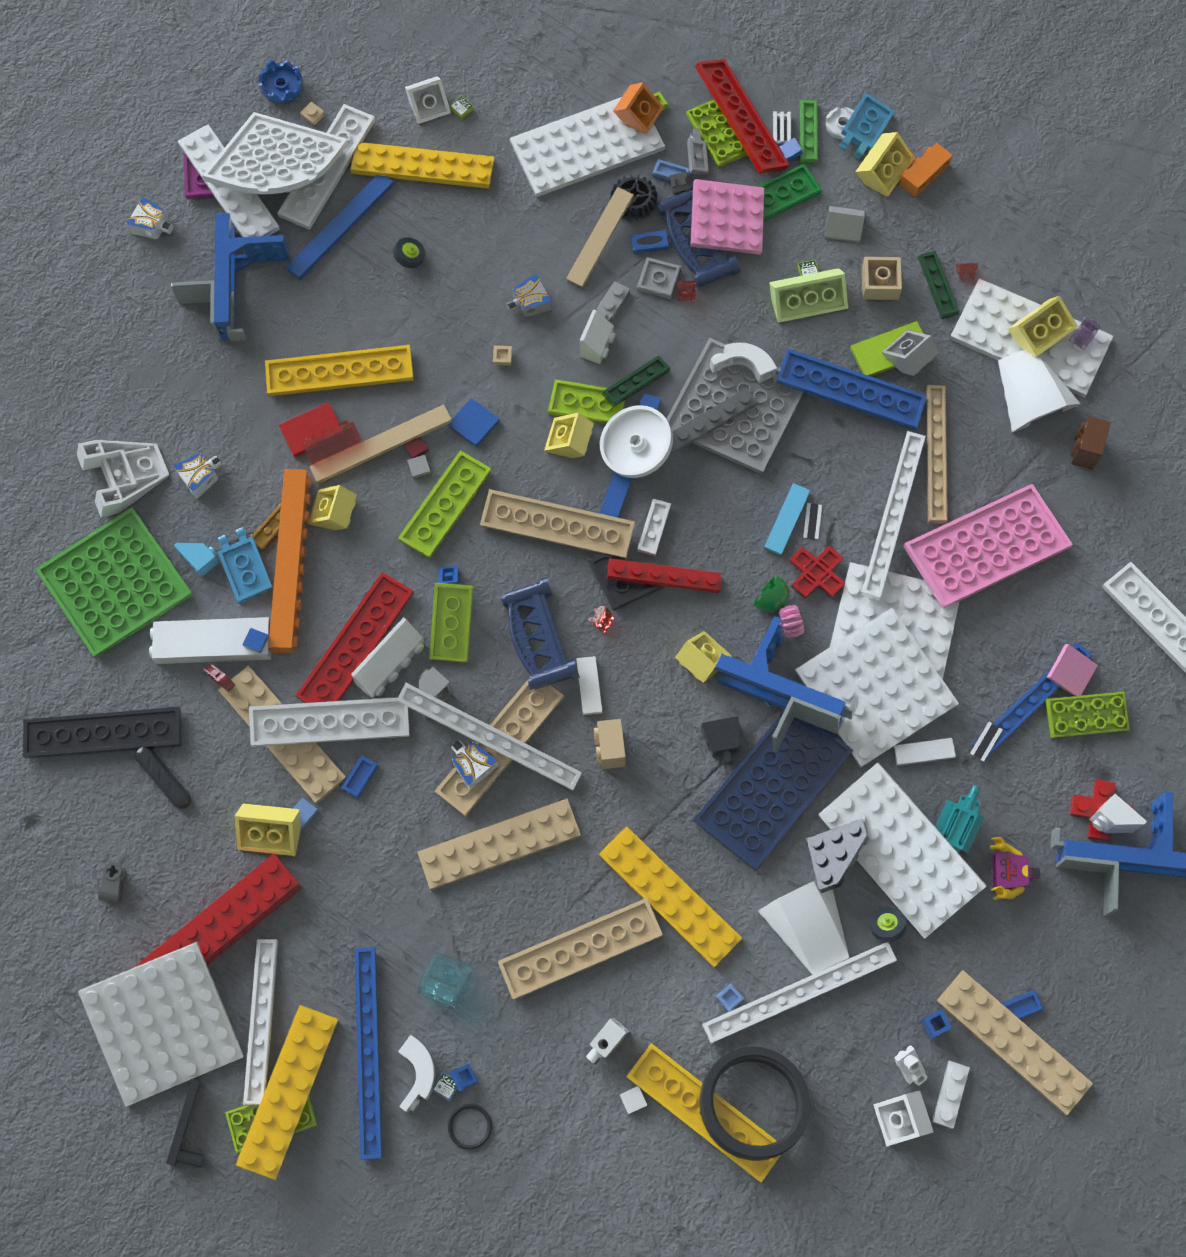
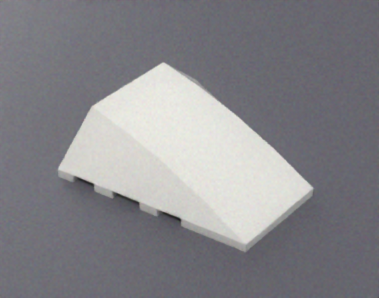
M1022 350L998 360L1012 433L1028 427L1031 421L1061 409L1064 412L1080 405V402L1040 355L1034 357L1026 350Z
M817 880L774 900L758 911L812 975L849 958L833 889L821 893Z

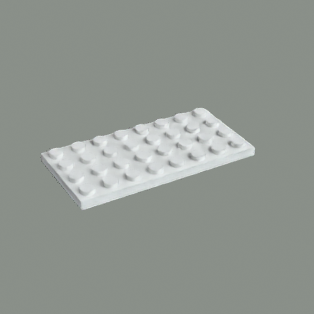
M621 98L510 138V143L536 197L665 150V145L654 124L649 132L645 134L624 124L613 110Z
M979 279L950 336V340L996 360H1001L1024 350L1015 342L1008 328L1035 310L1040 304ZM1075 320L1078 327L1041 353L1040 356L1070 392L1085 398L1113 335Z
M876 763L818 814L830 829L859 819L864 820L869 840L859 851L857 861L924 939L987 886L879 763Z

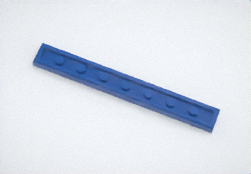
M376 175L286 267L287 271L301 280L394 185V181L387 176Z
M644 393L639 406H648L658 410L661 398ZM614 472L599 514L619 517L633 478L623 477Z
M1080 643L1073 647L1090 659L1092 657ZM1050 670L994 723V725L1003 730L986 759L1046 702V699H1049L1060 688V686L1047 678ZM978 739L971 745L972 747L975 746Z

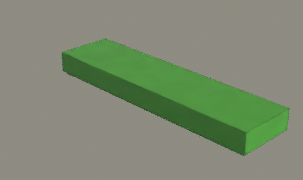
M800 100V148L803 151L800 155V163L817 164L818 101Z

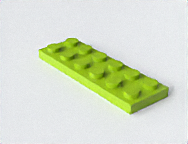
M460 450L402 531L398 541L430 559L492 472L491 468Z

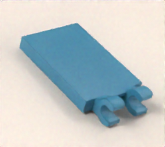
M865 93L841 132L845 137L840 143L839 148L845 150L851 142L858 147L853 157L859 160L865 150L871 151L895 111Z
M243 527L235 530L240 540L237 543L231 545L226 535L218 537L222 550L217 551L238 603L274 589L253 537L248 538Z

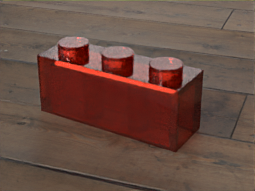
M345 420L338 424L339 428L332 430L330 427L321 431L322 435L317 438L312 435L304 439L305 443L302 444V447L311 465L363 442L353 421L349 423L348 420Z

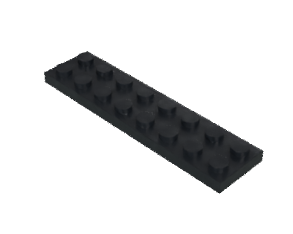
M180 707L23 719V757L25 759L137 750L140 747L164 748L181 746Z

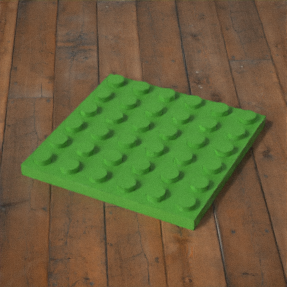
M132 507L35 569L95 659L193 595Z

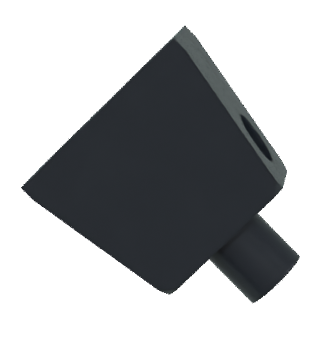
M738 716L701 723V732L711 756L721 755L723 765L734 763L732 753L738 752L740 748Z

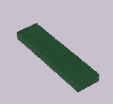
M936 251L919 255L918 260L940 318L944 319L958 315V307Z
M658 355L605 389L602 395L614 408L668 373L670 367Z

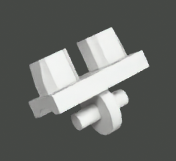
M910 1045L906 1051H900L895 1057V1061L906 1082L909 1085L912 1082H915L918 1086L927 1080V1076L915 1049Z

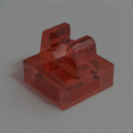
M978 263L956 264L959 279L964 280L965 273H969V279L974 280L976 271H978Z
M678 281V301L696 300V281Z
M600 605L599 608L593 610L596 613L593 618L589 617L588 620L600 631L606 633L615 616L607 607Z

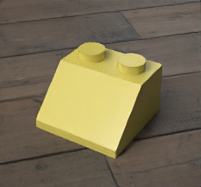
M580 413L554 418L544 451L569 458L585 456L594 423Z
M340 485L318 490L308 524L331 530L347 529V526L350 524L352 510L356 504L357 494Z
M703 631L686 641L675 658L683 667L692 672L696 679L704 683L718 672L715 666L721 654L730 657L732 655Z

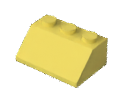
M898 132L885 133L878 139L856 170V173L864 185L884 196H889L901 179V173L906 168H909L915 157Z
M1057 296L1044 302L1009 327L1008 330L1020 347L1034 357H1037L1075 330L1078 325L1061 297Z
M242 804L235 815L237 849L295 856L301 830L300 810Z

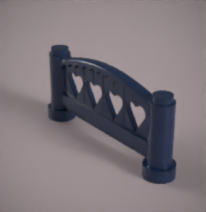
M693 186L691 190L661 201L656 205L659 214L666 215L669 235L677 253L695 274L692 279L696 287H701L727 275H736L741 272L736 257L726 258L723 250L700 248L697 253L691 251L692 247L688 245L691 242V238H685V233L681 229L684 227L691 228ZM676 213L690 214L683 224H678V219L674 217ZM697 256L712 257L705 267H700L699 261L696 260Z
M546 577L539 579L538 583L504 593L503 596H500L503 606H508L509 628L512 642L519 659L530 674L531 678L527 679L530 690H537L570 678L572 680L580 678L575 661L566 662L545 597L552 595ZM523 606L534 610L526 619H521V613L518 612L519 607ZM525 623L540 625L531 636L525 635L526 629L523 628ZM531 639L545 642L537 652H531L532 646L528 644ZM536 656L551 658L542 669L536 668L537 662L534 661Z

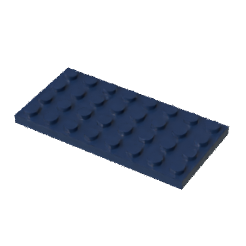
M783 713L693 819L697 825L754 871L758 869L853 752V749L830 731L795 717L778 752H773L772 736Z

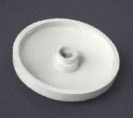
M632 406L621 410L608 421L600 438V452L604 462L612 471L628 478L643 477L656 471L668 458L673 445V433L669 422L658 410L648 406Z

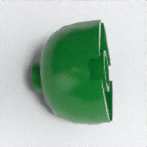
M776 575L761 590V597H756L753 601V605L765 613H774L789 604V601H787L789 587L781 577Z

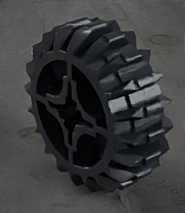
M631 174L630 178L624 176L623 181L618 179L617 184H614L611 198L617 187L633 194V196L636 194V197H633L634 200L631 201L622 218L628 216L629 221L632 218H635L637 221L638 217L644 219L645 214L650 216L651 211L655 210V205L658 202V193L651 180L647 181L646 177L641 179L639 174L637 177H633Z

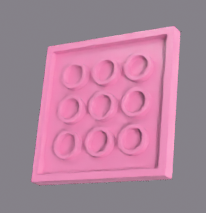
M695 179L693 182L691 247L761 255L764 188Z

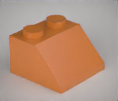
M642 82L628 87L613 112L624 124L646 134L664 107Z

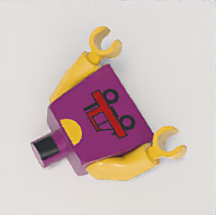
M994 837L991 840L995 841V845L990 846V849L998 851L992 854L993 888L991 891L997 893V896L993 897V899H1013L1022 894L1024 889L1029 886V879H1040V868L1029 867L1028 857L1023 856L1022 852L1005 843L1003 838Z

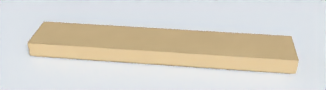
M617 187L568 274L567 281L583 288L634 197L633 194Z

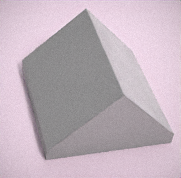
M829 206L825 238L860 243L865 217L864 211Z

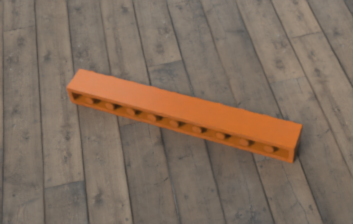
M284 469L268 646L271 653L295 654V647H298L299 644L296 631L300 628L298 611H301L302 601L299 600V595L303 593L301 575H304L305 572L302 560L303 557H306L304 540H307L308 531L305 528L306 522H309L307 505H310L311 501L308 488L312 487V477L309 476L307 470Z

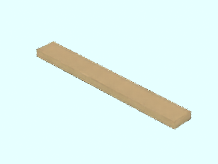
M927 385L928 523L947 524L946 386Z
M443 404L309 467L316 482L319 484L411 440L451 423L452 420Z

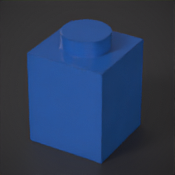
M942 1009L920 1021L930 1040L952 1028Z

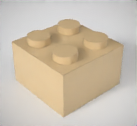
M864 257L862 264L863 300H899L902 290L901 257Z
M621 719L597 721V728H594L595 745H599V747H596L597 764H601L602 770L625 767Z

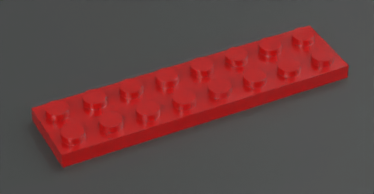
M726 60L697 62L695 66L697 72L758 173L763 174L787 170L789 167L788 161Z
M381 572L295 695L296 698L304 703L340 701L354 681L351 674L379 645L413 596L414 591Z

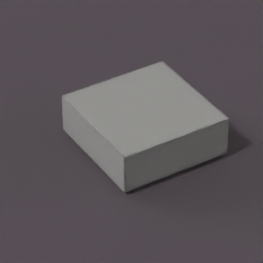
M425 455L407 460L413 479L431 474Z

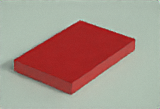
M329 402L279 424V428L294 457L345 435Z

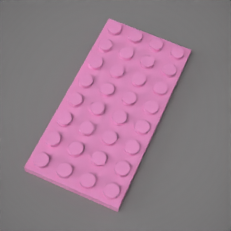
M1030 484L906 542L903 547L940 606L944 609L1071 548L1073 544L1034 485Z

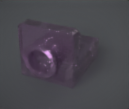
M1085 317L1069 341L1085 350L1097 335L1100 325L1096 321Z

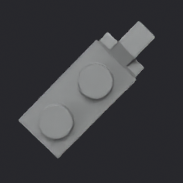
M693 129L687 142L690 174L706 176L708 174L706 141L701 139L700 129Z
M614 281L596 311L608 321L613 320L629 295L630 289Z

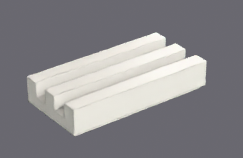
M773 111V139L777 145H783L791 140V112H787V114L780 112V114H777V112ZM777 119H780V140H777ZM784 119H787V141H784Z

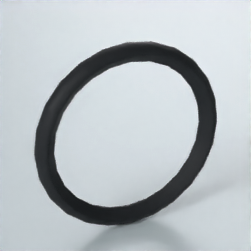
M475 1104L460 1106L452 1113L448 1122V1133L453 1143L460 1148L468 1150L479 1148L485 1144L492 1130V1121L485 1109ZM472 1108L479 1110L487 1120L488 1128L485 1137L474 1145L460 1143L452 1131L455 1116L464 1109Z

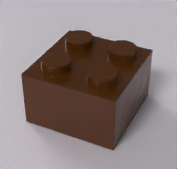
M1089 416L1086 422L1082 421L1080 429L1077 430L1074 440H1076V444L1072 447L1070 456L1073 457L1071 464L1090 470L1094 469L1103 454L1111 422Z

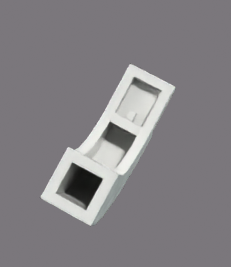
M748 343L725 345L723 354L718 353L714 355L710 361V368L713 373L731 365L746 366L753 372L758 383L775 377L777 370L773 360L765 351Z
M412 1035L408 1037L398 1051L411 1061L416 1071L415 1084L399 1106L407 1113L417 1108L420 1103V1096L426 1100L429 1099L436 1077L435 1065L429 1051Z

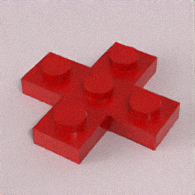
M830 546L818 558L814 557L804 547H801L789 561L802 573L791 585V588L804 599L817 587L833 598L845 585V582L832 572L843 560V557Z
M1096 779L1093 785L1092 798L1074 794L1071 801L1070 815L1090 819L1115 794L1116 783ZM1089 820L1087 838L1108 842L1110 833L1097 830L1092 825L1093 822Z

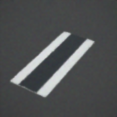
M807 503L803 538L818 539L822 505Z
M988 722L970 754L984 761L1003 729Z

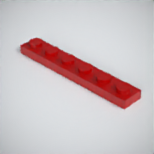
M609 559L607 579L719 593L721 590V573Z

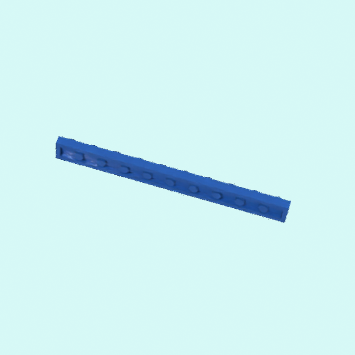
M355 948L360 1160L382 1158L376 948Z

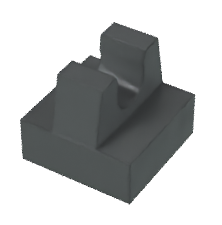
M687 171L669 175L673 193L691 190Z

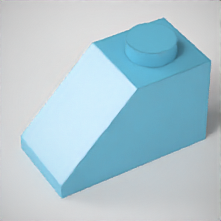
M176 543L174 545L178 553L201 577L219 563L216 558L218 554L211 546L207 548L203 543Z

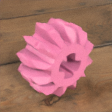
M788 605L779 610V617L782 619L783 631L787 638H794L804 633L803 621L796 605Z

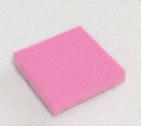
M1065 644L1047 678L1071 695L1081 696L1098 665L1069 644Z

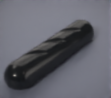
M149 747L137 748L135 751L136 761L169 801L178 809L188 807L191 803L190 794L157 754Z

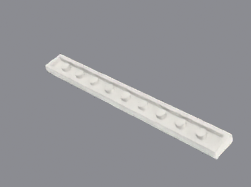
M907 431L861 592L862 596L876 600L881 598L925 440L923 435Z
M405 683L397 699V702L570 790H574L582 773L408 683Z
M883 943L703 1023L702 1026L710 1044L896 962L897 959L889 943Z

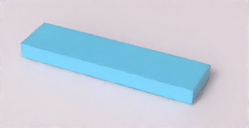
M793 483L764 546L765 550L779 556L782 555L809 496V489Z

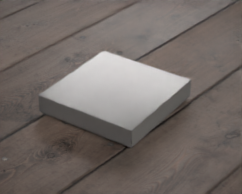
M647 257L637 285V291L671 299L681 266Z

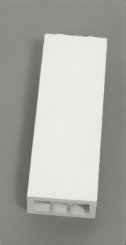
M269 617L153 622V628L150 629V638L153 642L149 648V655L156 664L271 660V651L268 647L269 638L261 653L242 645L250 628L269 635L271 621Z

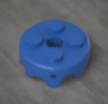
M270 60L267 62L265 70L259 73L261 92L271 102L280 104L290 102L296 99L302 91L303 80L300 69L288 61L277 64L274 60ZM278 83H286L284 86H277Z

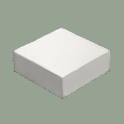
M638 1086L620 1094L628 1115L647 1106Z

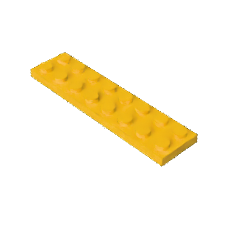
M361 142L354 152L350 170L351 174L380 175L394 179L489 189L495 159L494 156Z
M410 345L265 361L268 397L414 380Z
M627 826L599 853V856L643 899H648L650 906L713 968L742 940V937Z
M299 1005L236 1162V1167L276 1181L338 1022L337 1018Z
M652 1043L626 1076L631 1082L760 1183H762L781 1156L779 1155L768 1160L751 1161L733 1156L719 1147L707 1132L701 1118L699 1100L702 1082ZM714 1092L713 1103L716 1116L725 1131L733 1138L745 1144L755 1146L777 1142V1140Z

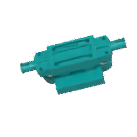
M973 785L969 796L961 795L958 804L947 800L935 825L937 830L957 852L962 850L969 853L985 818L977 813L981 803L976 798L981 788Z

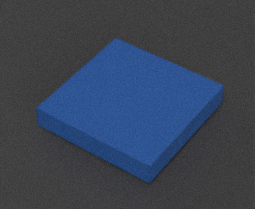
M471 398L455 415L452 422L448 424V427L477 448L500 422V419Z

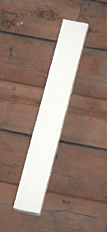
M257 939L244 1106H259L267 1088L278 952L277 939Z

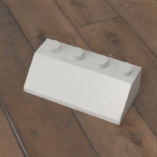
M404 617L351 674L356 686L372 699L381 696L387 684L394 682L399 675L398 672L402 668L405 669L411 663V658L415 654H419L424 648L425 642L423 637Z

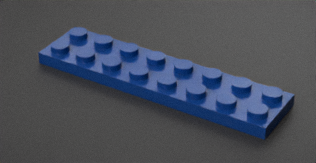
M788 348L776 381L777 384L916 430L927 397V395Z

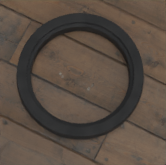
M751 1046L733 1050L722 1056L712 1065L702 1083L699 1100L703 1124L714 1142L729 1154L751 1161L775 1158L791 1149L799 1141L806 1129L811 1107L807 1084L797 1067L789 1059L776 1051ZM743 1062L766 1064L780 1072L790 1084L796 1101L795 1119L789 1132L777 1142L762 1146L745 1144L733 1138L720 1124L713 1103L715 1086L719 1077L736 1064Z

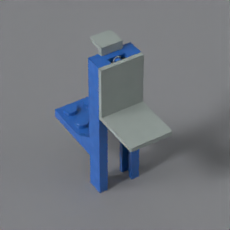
M230 213L215 214L214 280L171 283V288L178 303L210 302V323L217 339L245 341L246 334L244 329H236V272L253 262L264 263L266 261L281 262L289 260V251L284 235L237 238L235 227H231ZM244 248L246 254L236 255L237 251Z
M774 616L751 665L721 654L715 666V669L721 672L717 678V683L785 709L772 736L773 752L775 753L778 752L794 717L838 734L845 718L852 720L859 700L855 696L850 707H848L843 700L768 671V664L774 661L776 656L775 650L777 646H781L784 635H782L784 629L782 627V619Z
M1165 791L1151 804V813L1154 814V821L1151 823L1153 840L1147 849L1073 840L1060 842V828H1055L1051 832V849L1057 850L1056 868L1104 873L1103 916L1108 917L1118 910L1119 871L1186 878V853L1173 852V792Z

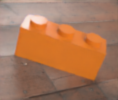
M938 143L932 147L929 146L921 158H916L909 169L906 168L901 173L899 185L916 198L950 165L953 155Z

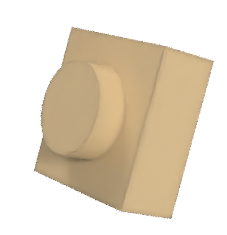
M310 102L300 112V116L312 126H315L325 116V112L313 102Z
M494 346L493 365L511 366L512 346Z

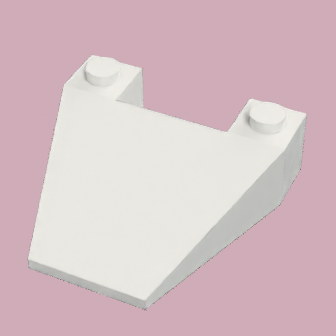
M93 440L78 444L77 457L82 470L101 467L109 486L107 489L96 492L95 504L101 518L121 513L169 477L157 444Z

